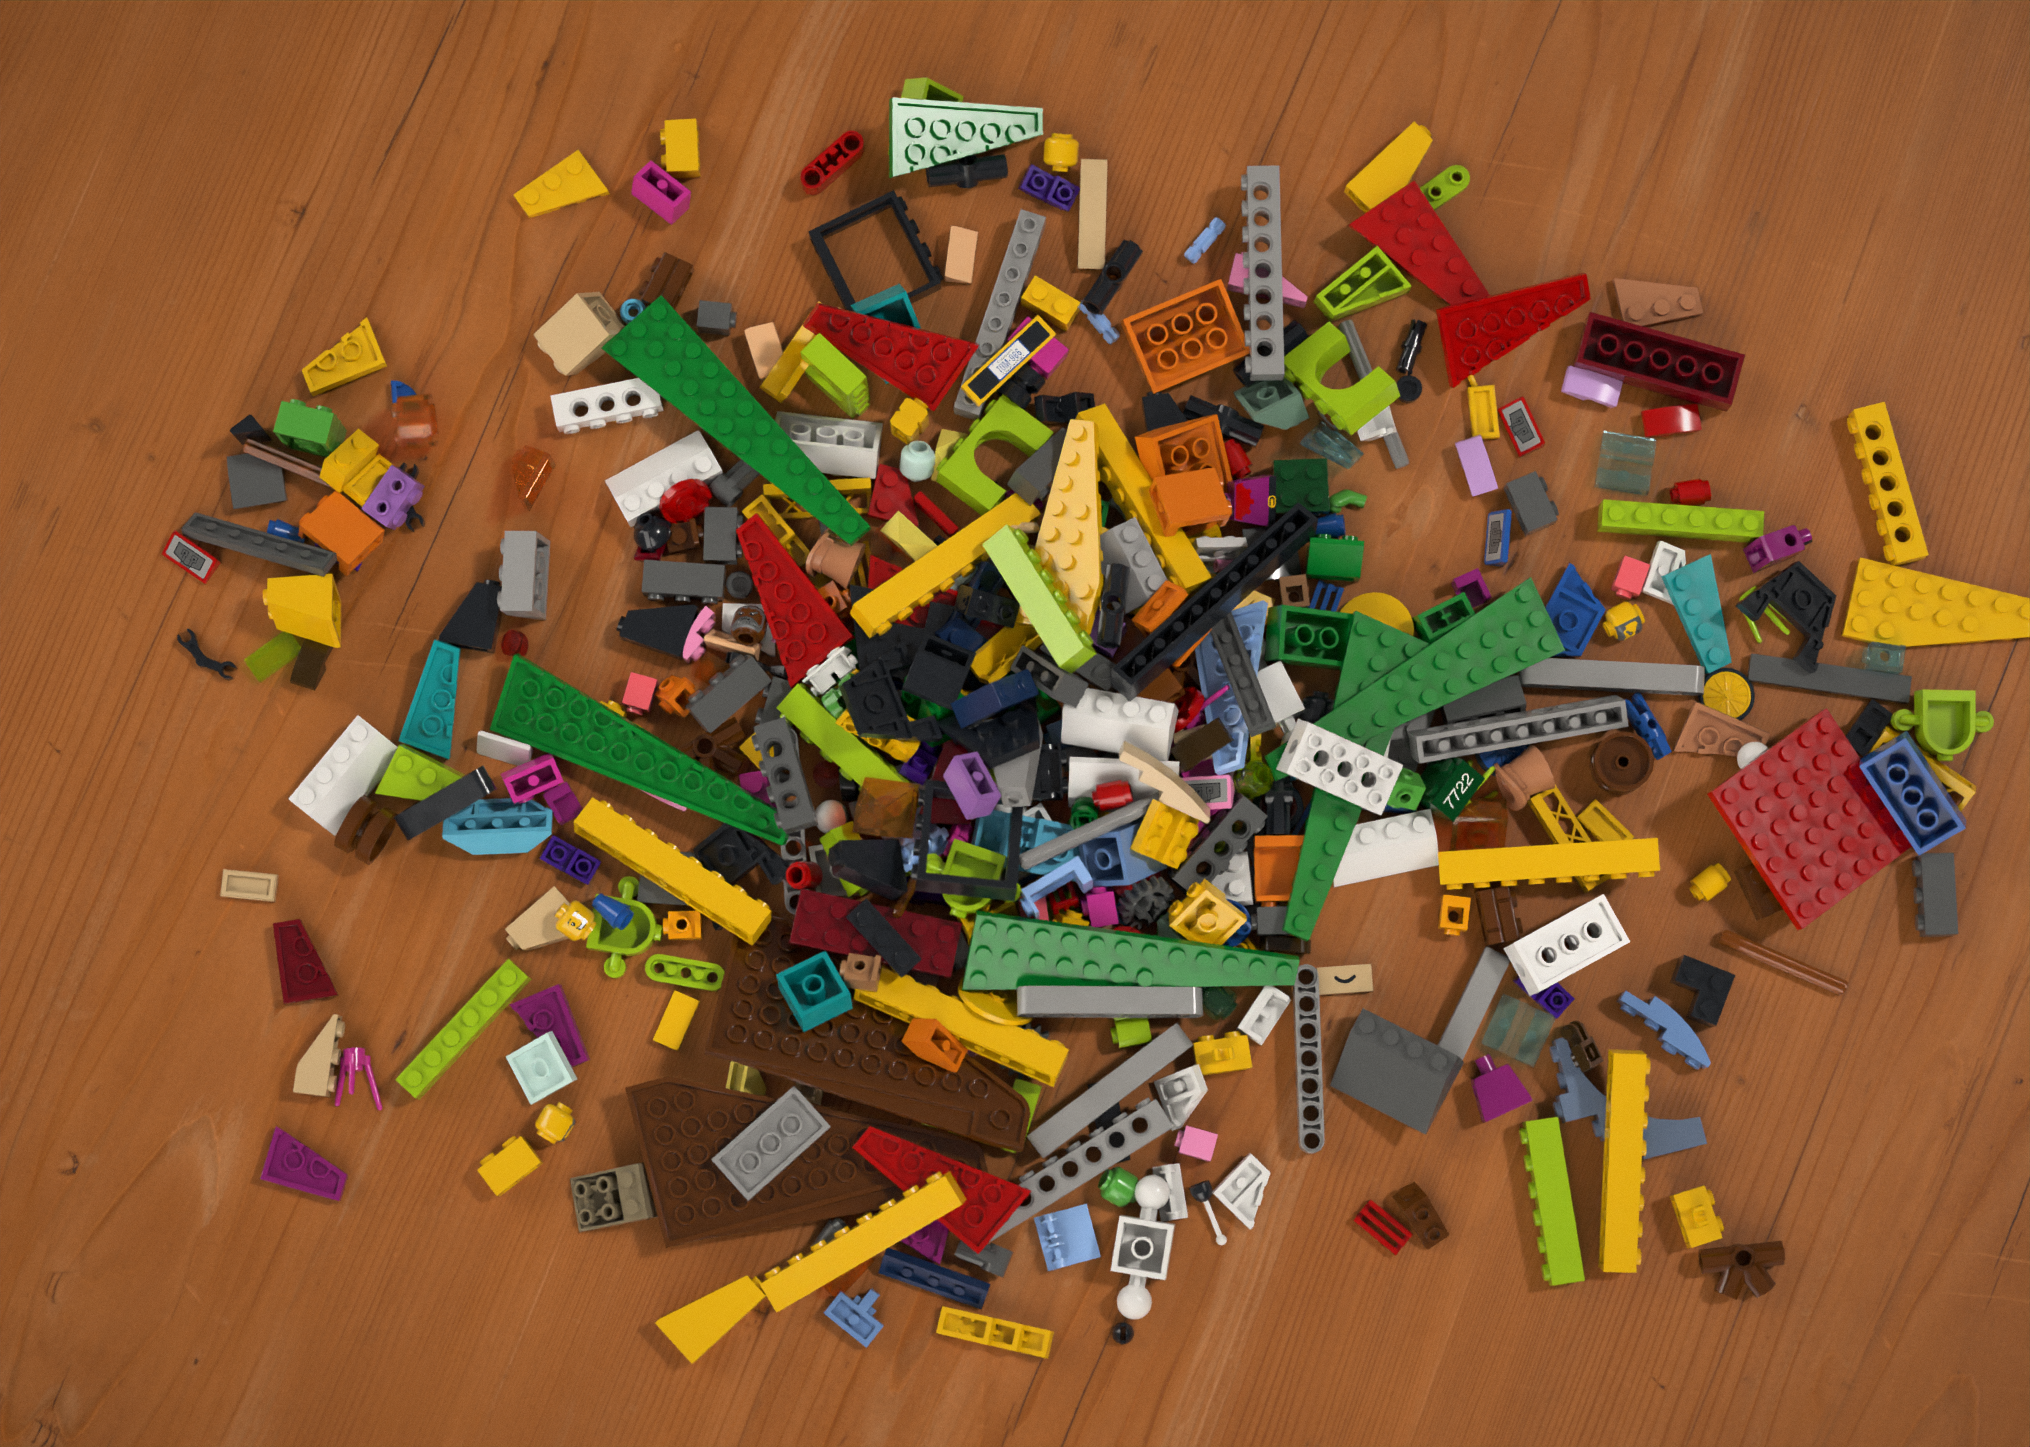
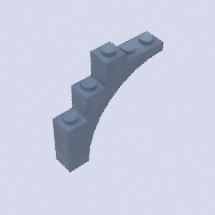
M1564 1038L1555 1039L1552 1041L1553 1046L1549 1047L1553 1063H1558L1560 1073L1556 1074L1560 1089H1565L1566 1093L1555 1096L1557 1101L1553 1102L1555 1115L1561 1118L1562 1123L1594 1115L1595 1121H1592L1595 1137H1600L1602 1142L1604 1141L1606 1096L1599 1092L1587 1079L1580 1067L1577 1068L1574 1065L1568 1041ZM1648 1117L1647 1129H1643V1140H1646L1647 1149L1646 1155L1642 1156V1160L1707 1144L1700 1117L1682 1120Z

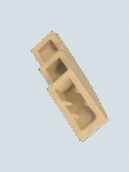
M1081 159L1078 268L1103 269L1105 265L1108 159Z
M1126 741L1123 742L1119 749V760L1139 769V781L1159 790V802L1208 824L1210 808L1191 786L1172 769L1149 753Z

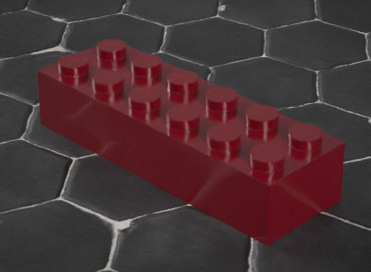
M1590 312L1585 319L1573 367L1600 373L1620 380L1627 385L1727 412L1733 403L1745 354Z
M801 888L789 940L790 945L826 951L827 953L848 957L849 953L871 957L879 955L845 918L861 901ZM872 904L921 957L922 960L911 971L947 979L951 977L962 923L904 911L900 918H895L892 914L894 908ZM881 957L882 964L889 966L888 963Z

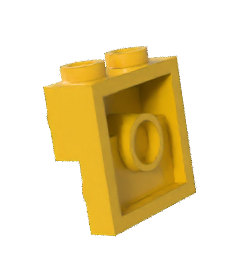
M1152 799L1130 849L1178 869L1180 863L1184 862L1187 858L1186 849L1191 838L1198 834V823L1200 820Z
M1206 879L1200 884L1194 882L1187 891V897L1182 902L1176 900L1168 911L1169 926L1186 939L1222 945L1247 921L1246 914L1228 902L1225 893Z

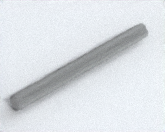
M1346 320L1339 324V330L1346 336L1351 350L1349 355L1359 379L1362 380L1373 370L1353 321ZM1398 432L1384 436V441L1395 468L1399 469L1407 466L1409 459Z
M1159 793L1147 796L1020 854V866L1024 869H1029L1145 816L1152 799L1158 801Z

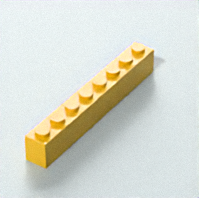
M1102 404L1079 412L1075 420L1091 421L1098 425L1099 456H1097V467L1100 472V479L1110 490L1114 502L1119 505L1126 521L1136 517L1167 580L1184 588L1188 594L1187 597L1195 595L1212 577L1181 527L1178 528L1174 536H1164L1149 494V488L1153 481L1106 404Z
M1014 493L854 603L850 612L851 616L869 638L877 633L879 636L885 634L892 627L891 624L897 619L900 621L905 620L913 613V608L919 604L922 607L927 605L934 598L935 593L939 590L945 592L955 584L954 580L961 575L963 578L970 575L976 569L975 565L981 561L989 562L991 558L982 544L1006 524L1011 526L1020 525L1022 522L1037 523L1041 513L1034 504L1030 506L1017 493Z
M592 797L574 820L576 834L750 945H754L771 922V910L765 902L760 899L755 901L747 896V892L740 886H732L725 882L724 877L718 872H710L703 868L701 862L696 858L684 856L674 844L662 842L652 830L640 828L628 815L623 814L621 816L606 801L601 800L599 802Z
M1658 838L1438 852L1440 885L1446 884L1447 890L1463 889V883H1474V888L1490 887V882L1501 881V886L1517 885V880L1528 879L1529 885L1545 884V878L1554 877L1556 878V883L1572 882V876H1583V881L1600 880L1599 875L1610 874L1611 879L1627 878V873L1638 872V878L1654 877L1655 871H1660Z
M882 964L877 992L855 989L854 999L909 1024L913 1018L937 1019L968 1050L1052 1087L1055 1086L1067 1060L1069 1049L1065 1048L1061 1042L1042 1038L1032 1029L1024 1030L1015 1025H1006L989 1020L970 1009L961 998L942 994L932 985L924 986L917 983L907 974L900 978L897 973L890 971L884 964Z
M1608 1049L1598 1267L1603 1272L1636 1273L1637 1265L1641 1264V1249L1638 1248V1238L1642 1237L1643 1226L1642 1222L1639 1221V1211H1643L1644 1197L1643 1194H1640V1185L1645 1182V1168L1641 1167L1642 1156L1646 1155L1647 1149L1646 1140H1643V1129H1647L1648 1115L1644 1112V1102H1648L1649 1087L1645 1085L1646 1074L1650 1073V1059L1641 1050Z
M939 1171L926 1179L928 1184L919 1189L915 1185L903 1192V1199L895 1202L894 1198L880 1206L881 1211L874 1216L871 1212L863 1215L856 1220L858 1225L849 1229L848 1226H845L833 1233L835 1236L833 1240L826 1243L825 1239H822L810 1247L812 1252L803 1256L800 1252L787 1260L789 1265L785 1268L780 1269L779 1266H776L764 1274L766 1279L760 1283V1286L776 1313L962 1205L967 1199L951 1172L949 1171L942 1175Z

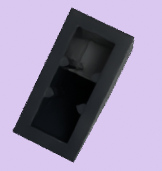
M1162 391L1153 394V392H1148L1145 397H1142L1141 404L1146 432L1187 421L1169 393L1162 394Z
M484 580V583L476 582L439 635L438 640L463 649L495 654L502 611H500L497 604L498 592L502 590L500 582L494 580Z
M696 605L628 610L626 617L621 616L617 631L620 632L619 637L623 641L682 661L686 638L700 610Z
M899 839L840 840L829 849L828 862L832 867L833 876L889 900H897L908 892Z

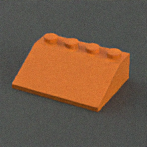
M1222 279L1120 321L1129 345L1153 394L1250 354V347H1245V335Z
M1217 414L1158 428L1135 436L1140 461L1152 481L1155 477L1215 467L1218 477H1221L1223 481V491L1227 493L1228 481H1232V476ZM1217 521L1181 528L1186 536L1189 537L1219 524Z

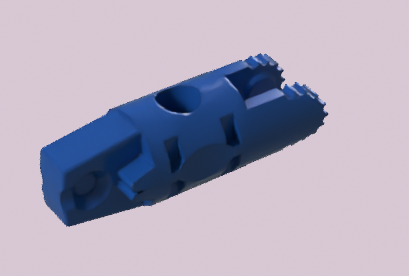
M1636 692L1631 696L1633 704L1631 701L1625 700L1627 718L1637 735L1645 739L1651 747L1655 759L1659 760L1672 751L1666 741L1667 738L1641 693Z

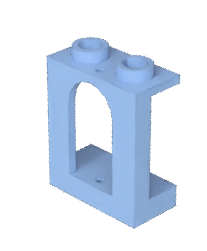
M1079 856L1021 890L1022 898L1020 899V905L1028 918L1033 916L1034 919H1040L1039 910L1034 902L1075 879L1083 894L1093 888V879Z

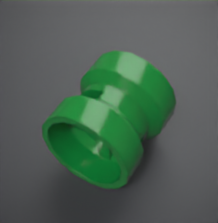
M1079 797L1073 802L1070 823L1074 830L1098 819L1099 808L1094 806L1092 798Z

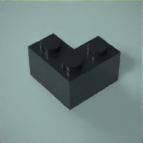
M1683 955L1678 959L1670 983L1695 992L1686 1018L1712 1028L1717 1026L1735 975Z

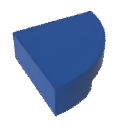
M391 381L393 408L420 406L419 398L411 387L401 381Z

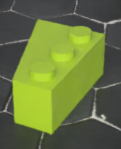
M1376 246L1317 294L1314 304L1330 322L1405 295L1409 293L1412 286L1382 250Z
M406 744L398 746L375 794L422 801L462 778L465 774Z

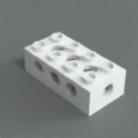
M1298 719L1276 769L1368 811L1382 815L1403 765L1309 722ZM1318 752V759L1314 762V755ZM1342 762V768L1338 772V765ZM1365 773V780L1361 783V777Z
M1603 894L1503 949L1529 996H1532L1626 945L1630 941ZM1587 929L1591 931L1592 938L1588 935ZM1564 940L1569 944V950L1565 947ZM1541 953L1545 954L1547 962L1542 959Z

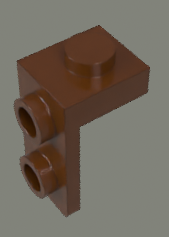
M1415 1181L1410 1185L1404 1186L1398 1193L1392 1196L1397 1206L1409 1219L1426 1249H1430L1449 1236L1428 1196Z

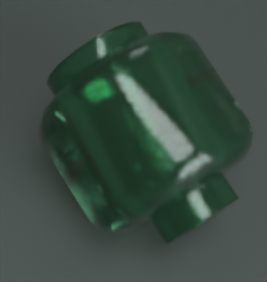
M1229 986L1202 987L1203 1012L1212 1020H1226L1237 1008V994Z

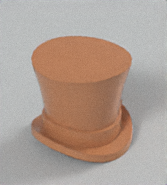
M827 528L807 557L806 572L813 577L817 575V572L825 574L847 589L859 568L866 545L856 542L850 546L844 540L838 539V536Z
M1529 745L1509 764L1506 763L1500 767L1498 762L1494 763L1495 775L1502 799L1511 810L1518 811L1525 807L1531 795L1555 788L1551 769L1543 754L1534 745Z

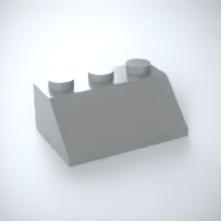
M1136 517L1100 535V547L1103 551L1101 573L1104 574V581L1107 565L1117 563L1130 567L1126 615L1144 606L1167 578ZM1111 602L1114 610L1121 606L1117 602Z
M505 531V538H502L500 543L503 565L499 567V579L502 581V590L498 592L497 596L498 607L500 611L510 616L546 620L550 540L537 531Z

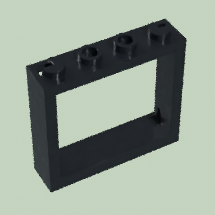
M894 190L808 231L809 239L845 310L853 312L851 305L856 302L824 240L889 208H892L929 281L928 284L907 293L911 304L941 290L940 281L943 280L940 269L937 265L932 266L929 260L932 254L926 242H920L917 236L920 233L914 219H908L905 213L908 210L906 202L902 196L897 197Z
M926 780L925 790L919 789L918 806H923L922 814H917L915 829L921 831L920 839H915L913 850V855L918 856V864H912L911 879L916 880L915 891L1014 901L1017 891L1024 806L1011 807L1005 881L926 873L933 798L956 800L947 782ZM1001 797L997 802L999 805H1003Z

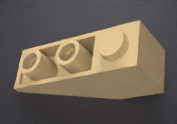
M334 1014L297 1064L293 1092L330 1097L331 1092H335L337 1076L333 1075L335 1065H339L341 1058V1049L338 1048L339 1038H343L345 1032V1022L342 1021V1016Z

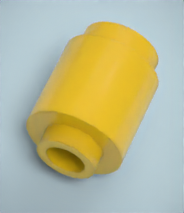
M1717 863L1715 866L1710 865L1690 880L1692 886L1689 889L1698 901L1703 899L1705 902H1708L1728 886L1727 883L1731 881V877L1723 866Z

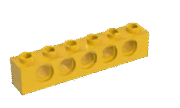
M1885 402L1854 409L1849 414V418H1847V426L1851 434L1854 433L1856 444H1854L1856 457L1861 459L1864 469L1861 470L1862 479L1865 485H1869L1871 492L1869 503L1872 510H1876L1877 513L1876 527L1879 535H1883L1885 546H1883L1885 558L1894 566L1923 560L1929 554ZM1866 429L1874 430L1877 434V439H1869L1865 433ZM1873 454L1881 455L1884 459V465H1877L1873 461ZM1880 480L1889 481L1892 487L1891 491L1882 489ZM1888 505L1897 507L1899 511L1897 517L1888 513ZM1896 530L1904 532L1906 535L1905 542H1900L1895 538Z

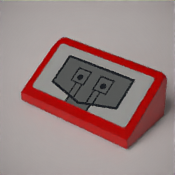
M1524 396L1497 409L1519 458L1544 447L1545 441Z
M175 530L162 552L163 556L205 585L221 564L218 559Z

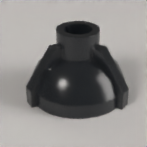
M643 513L637 518L634 525V540L639 548L654 552L655 549L662 547L669 540L671 535L670 527L672 525L665 518Z

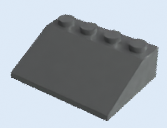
M1363 1008L1350 1031L1330 1086L1426 1135L1464 1062L1459 1056Z

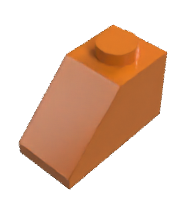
M913 1018L902 1039V1042L917 1057L954 1073H957L968 1050L937 1019Z

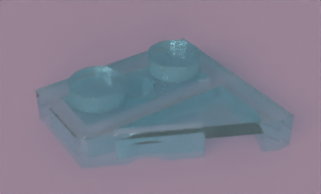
M1322 421L1305 435L1300 442L1302 446L1347 469L1352 468L1364 455L1362 451L1338 431H1332Z

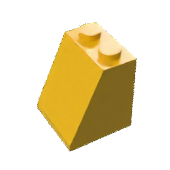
M326 574L324 577L320 575L267 578V589H263L264 605H268L269 619L274 620L278 630L331 647H341V598L333 574Z

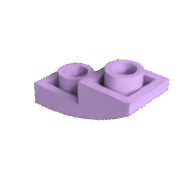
M1568 366L1561 392L1581 400L1590 399L1613 408L1617 406L1623 382L1600 373Z
M1481 435L1456 442V449L1471 495L1477 496L1498 489Z

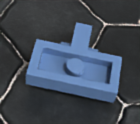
M872 1288L863 1299L857 1295L854 1300L841 1291L824 1312L826 1316L866 1348L884 1326L873 1317L877 1310L872 1305L880 1294Z

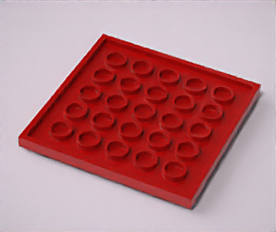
M1827 708L1819 711L1707 793L1797 931L1804 929L1912 847L1860 769V757Z

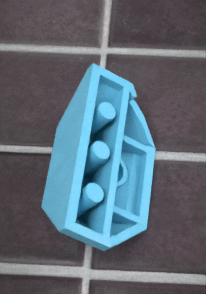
M511 798L479 799L443 820L442 837L444 840L473 855L528 853L552 834L553 811L532 799L525 803L517 802L515 804Z

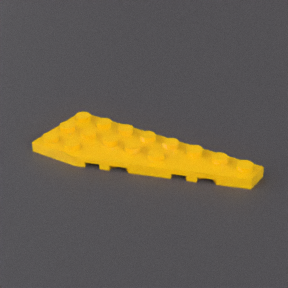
M1070 419L1034 550L1042 560L1039 563L1041 567L1046 569L1054 578L1052 584L1055 589H1059L1066 597L1067 602L1065 605L1069 610L1074 611L1080 619L1079 627L1090 635L1104 586V574L1101 573L1103 551L1100 547V535H1102L1101 495L1098 493L1100 472L1097 467L1099 434L1096 423ZM1020 606L1015 623L1021 626L1034 627Z
M1860 557L1857 562L1841 636L1892 649L2030 637V598Z

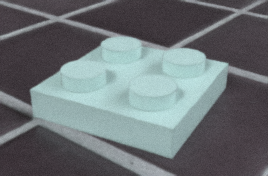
M553 1031L542 1035L506 1056L531 1105L577 1080Z

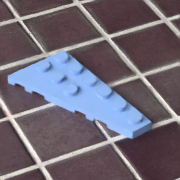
M1264 600L1231 611L1256 676L1258 675L1268 603ZM1209 632L1195 648V655L1204 701L1225 685L1230 687L1222 696L1204 708L1207 724L1219 717L1234 739L1212 755L1215 773L1223 775L1244 768L1249 731Z

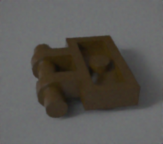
M1575 1020L1562 1028V1037L1572 1044L1571 1059L1577 1068L1580 1067L1582 1073L1604 1061L1593 1037H1589L1582 1022Z

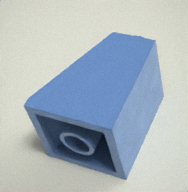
M1145 816L1078 846L1081 861L1093 879V887L1131 885L1167 868L1166 864L1130 849Z

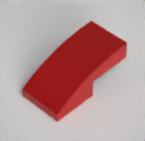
M1698 404L1662 407L1641 412L1645 438L1666 437L1678 433H1695L1702 430Z

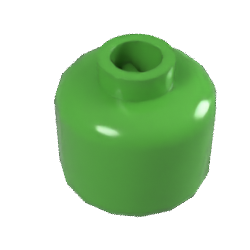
M1114 1167L1111 1170L1107 1169L1102 1174L1098 1183L1100 1195L1103 1199L1118 1207H1124L1129 1202L1134 1203L1136 1201L1135 1187L1138 1183V1178L1121 1167Z

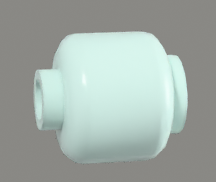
M913 441L904 446L900 459L901 473L914 482H920L931 477L935 466V451L923 441Z

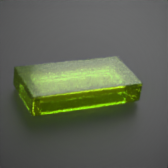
M283 631L245 658L244 662L261 683L296 658L301 646L292 634Z

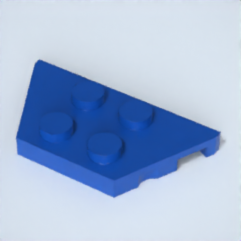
M1569 563L1545 608L1565 651L1552 657L1580 658L1606 609L1599 599H1596L1592 594L1588 584L1584 583L1576 572L1575 566Z

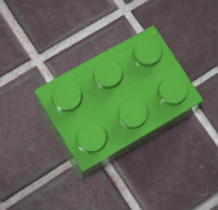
M290 399V403L281 401L273 432L288 449L327 458L344 442L347 429L337 418V415L332 413L331 408L317 405L316 409L306 407V403L303 401Z

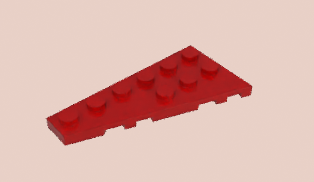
M1579 273L1436 309L1449 386L1451 388L1458 386L1462 380L1470 375H1475L1490 362L1503 357L1529 340L1538 331H1543L1552 322L1568 315L1591 300L1587 274Z
M821 303L816 304L803 323L804 328L815 335L820 333L835 348L914 399H920L932 411H935L979 347L975 342Z
M872 1126L865 1131L852 1147L904 1192L915 1185L920 1189L928 1184L927 1178L939 1171L942 1175L950 1171L967 1200L937 1220L978 1255L1032 1191Z

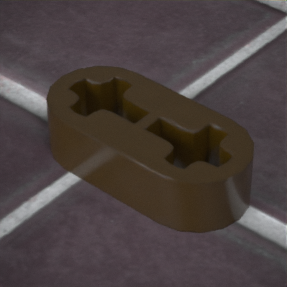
M1261 936L1259 951L1311 954V940L1304 941L1299 938Z

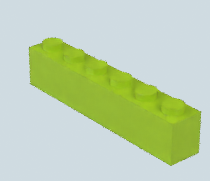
M1603 499L1599 504L1597 532L1752 543L1763 536L1764 511L1606 499Z
M1006 524L982 545L1057 665L1072 674L1097 654L1091 646L1094 642L1090 635L1079 627L1080 619L1071 609L1069 610L1065 605L1067 599L1064 594L1053 586L1054 578L1039 564L1042 560L1038 553L1027 545L1029 539L1020 528L1016 530Z
M804 683L797 684L777 706V709L781 712L780 717H785L790 726L794 724L801 730L799 735L811 745L814 742L821 749L819 753L824 759L830 763L834 761L840 766L839 772L849 781L854 779L860 785L859 791L868 799L874 798L881 805L878 808L889 818L892 816L895 818L901 817L919 797V789L905 776L900 774L867 741L835 724L837 719L827 710L822 700L818 696L816 697Z
M507 959L395 1080L414 1098L420 1100L532 979L513 961Z
M1558 1117L1522 1122L1523 1128H1519L1521 1144H1526L1527 1155H1524L1523 1158L1526 1172L1530 1171L1532 1182L1528 1183L1530 1198H1535L1536 1209L1532 1210L1534 1225L1540 1228L1541 1237H1537L1539 1253H1544L1545 1264L1541 1265L1543 1279L1548 1281L1549 1286L1585 1281Z

